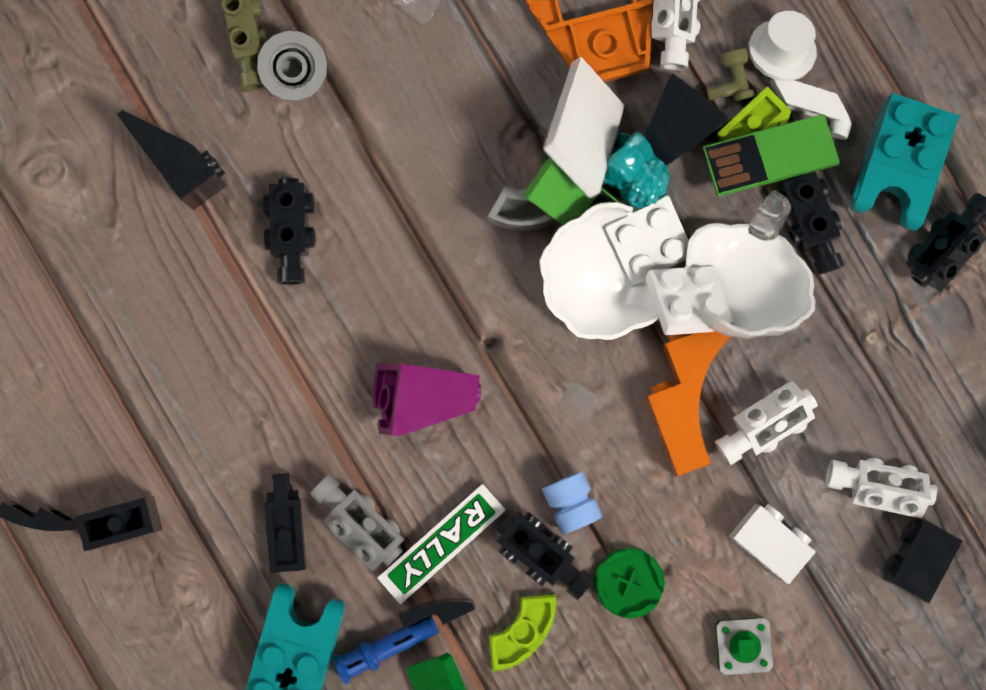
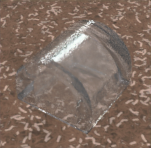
M771 191L758 207L748 228V233L765 241L777 238L791 211L789 200L777 191Z

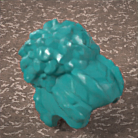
M622 132L617 137V146L611 151L603 183L611 188H619L621 198L626 200L631 206L643 208L656 204L659 197H662L667 192L670 178L668 166L664 165V162L653 154L650 143L641 133L634 132L630 136Z

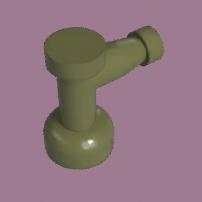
M747 48L733 50L720 55L722 65L730 68L733 81L716 87H707L708 100L712 101L719 97L732 95L734 102L754 98V91L749 90L744 64L749 59Z

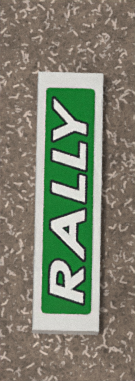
M481 484L378 577V580L401 605L506 509L484 484Z

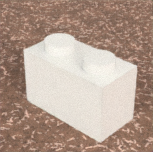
M755 504L728 537L778 579L789 585L816 552L808 545L812 540L798 528L794 527L791 531L783 525L781 521L784 516L769 504L765 508Z

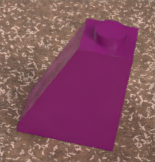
M376 363L372 401L374 408H378L382 414V419H379L377 422L379 434L401 436L475 411L476 404L481 397L480 375L407 364Z

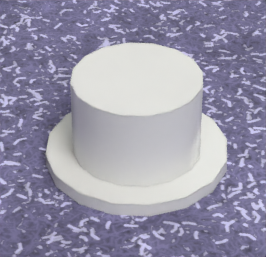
M782 11L775 14L770 21L764 22L756 28L748 43L749 56L754 66L764 75L775 80L792 81L802 78L812 69L817 58L816 44L814 42L816 38L815 28L805 15L796 11Z

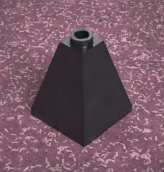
M672 74L666 83L644 137L650 143L653 154L663 161L664 165L668 166L726 124L730 117L680 77Z

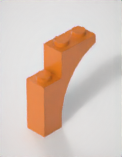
M716 331L693 333L691 335H669L670 342L662 347L677 385L672 387L670 380L650 387L652 394L644 397L674 476H680L711 464L700 428V394L706 372L720 348L731 338Z

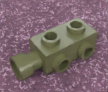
M221 0L229 32V40L239 69V74L237 75L239 90L241 92H251L263 89L265 87L262 85L257 72V58L263 44L269 39L266 29H260L257 17L263 16L260 0Z

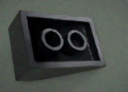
M124 110L117 113L118 117L179 199L191 209L195 210L227 186L221 178L226 174L225 171L207 150L201 153L194 145Z

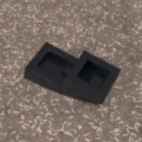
M14 501L2 502L0 505V517L20 526L43 531H69L78 528L75 519L52 506L40 507L38 512L34 513Z
M437 599L402 610L399 613V617L404 628L437 612L442 624L445 625L475 610L476 605L473 599Z

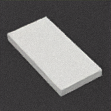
M580 57L571 63L543 149L578 187L591 198L600 193L624 104L586 61Z

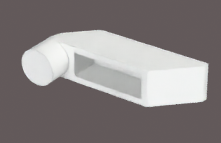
M773 78L770 79V84L775 94L790 110L811 117L824 114L826 121L830 122L829 130L831 136L836 139L847 140L851 121L836 93L795 80L780 81Z

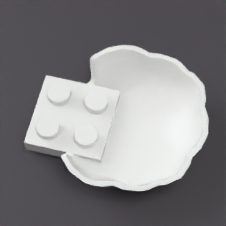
M666 193L659 197L656 204L643 208H633L617 202L595 205L588 209L580 218L571 220L559 228L550 244L545 248L540 259V269L544 279L543 293L546 304L552 313L565 322L568 329L577 337L613 340L628 334L633 329L649 326L659 318L645 278L649 270L668 269L686 260L689 242L669 195Z
M712 223L697 229L688 242L685 268L649 270L645 278L665 335L713 331L724 336L745 339L757 336L781 335L795 329L815 311L813 274L805 261L796 254L786 238L752 224L727 225Z

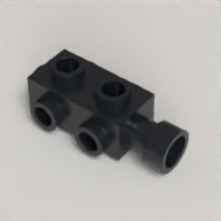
M816 171L784 179L785 182L778 187L780 194L775 195V200L780 213H788L792 226L788 227V234L792 244L795 247L800 245L803 252L812 249L816 259L813 264L818 276L845 266L840 252L836 253L832 241L841 236L842 224L835 210L831 211L826 199L829 198V191L825 181L822 178L818 179ZM800 188H807L810 198H803L800 194ZM814 220H820L823 231L814 229Z
M297 178L278 179V184H269V194H264L263 197L264 213L270 217V228L264 230V244L266 250L270 249V253L275 258L280 257V268L277 269V284H304L305 268H301V257L309 256V248H315L316 245L315 228L308 227V214L315 212L314 193H308L306 185L299 183ZM283 196H292L293 198L292 203L288 206L281 205V199ZM288 229L292 230V239L289 241L282 240V233Z
M974 193L965 204L966 209L961 215L950 211L945 218L936 219L931 226V234L923 244H915L910 249L906 264L911 271L909 276L914 282L924 288L929 285L941 292L957 276L959 270L972 255L979 251L981 245L986 240L979 227L982 222H986V197L984 195Z
M519 512L514 518L508 514L496 529V532L500 534L497 542L502 545L498 552L513 564L519 559L527 565L529 570L526 574L539 585L543 586L547 581L553 586L558 580L567 587L566 592L576 600L580 599L592 584L594 577L584 569L580 571L571 564L575 559L569 553L573 547L556 534L551 539L541 531L545 524L530 512L525 517ZM520 530L528 534L527 541L522 544L517 543L514 539L515 533ZM547 552L555 555L556 559L552 565H545L542 562V557Z

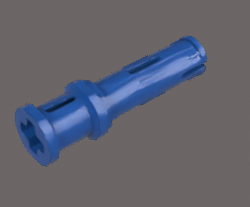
M432 615L372 643L369 640H364L360 642V647L341 656L335 654L332 658L342 681L347 685L351 683V678L369 669L372 671L377 670L380 667V662L440 632ZM412 634L411 637H408V638H406V639H404V640H402V641H400V642H398V643H396V644L394 643V642H396V641H398V640H400V639H402V638H404V637H406V636ZM362 659L361 661H359V662H357V663H355V664H353V665H351V666H348L349 664L354 663V662H356V661Z

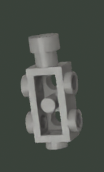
M331 474L327 475L310 493L319 504L323 502L331 510V513L322 522L372 572L382 562L388 567L403 552L398 547L404 540L400 535L398 525L393 520L384 519L375 510V504L369 496L365 494L359 495L355 490L347 496L338 487L340 483Z

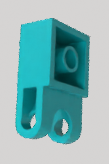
M895 93L889 95L881 104L861 164L862 168L851 198L850 209L862 214L873 207L880 192H890L898 197L902 205L900 225L905 229L917 231L923 225L960 115ZM906 136H910L913 139V147L908 145L909 140L905 139Z
M281 582L275 588L246 690H323L346 609L345 600L333 598L326 605L320 620L315 623L304 622L297 618L293 611L294 588L289 584ZM289 668L293 670L292 676L297 677V680L287 683L281 674Z

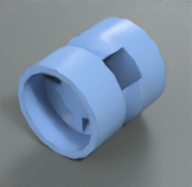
M583 471L542 488L549 507L557 509L554 519L562 535L580 529L603 517L596 499L589 498L587 495L591 488Z

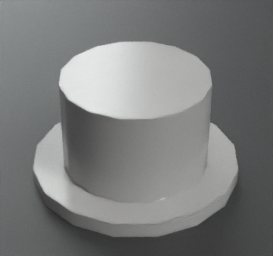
M284 31L273 35L263 44L257 58V72L262 85L271 95L284 101H300L311 97L321 88L327 75V60L322 47L314 38L298 31Z

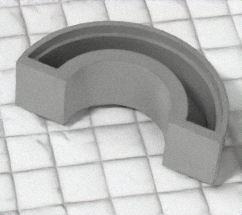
M558 94L540 124L539 133L545 139L547 138L560 99ZM508 186L504 187L488 215V223L512 231L537 230L550 226L557 221L523 196L526 189L517 190Z

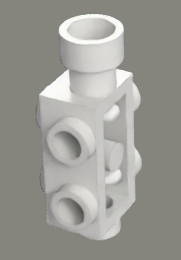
M654 0L651 38L665 43V51L661 52V68L667 70L688 69L689 53L686 52V44L695 42V36L700 31V22L696 19L697 3L700 0Z
M791 380L734 416L733 419L739 431L730 437L726 434L715 441V445L729 466L742 459L741 454L749 449L756 456L761 452H771L777 447L778 442L791 433H801L806 429L807 423L815 419L812 409L818 406L817 402L808 389L801 390Z
M870 458L866 461L860 460L856 468L847 466L846 462L833 459L828 465L825 480L826 487L842 490L843 487L852 489V504L922 518L928 505L933 506L937 497V486L930 484L929 474L921 473L916 467L911 465L902 466L901 468L884 465V462L878 458Z

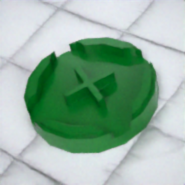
M627 547L616 549L603 558L596 569L594 586L596 596L605 609L616 616L632 619L642 617L655 609L664 592L665 581L663 570L655 558L643 550Z

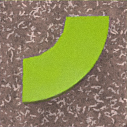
M556 593L521 596L519 612L513 623L503 631L489 635L492 672L505 670L520 664L529 658L542 644L550 632L554 621Z

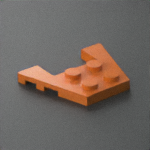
M524 0L526 6L568 69H570L573 61L582 57L604 83L648 72L653 0H630L631 4L566 21L562 19L558 0Z

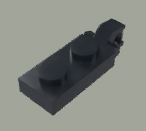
M276 473L273 475L274 492L266 493V502H264L270 573L306 570L301 498L299 499V490L291 491L289 473Z

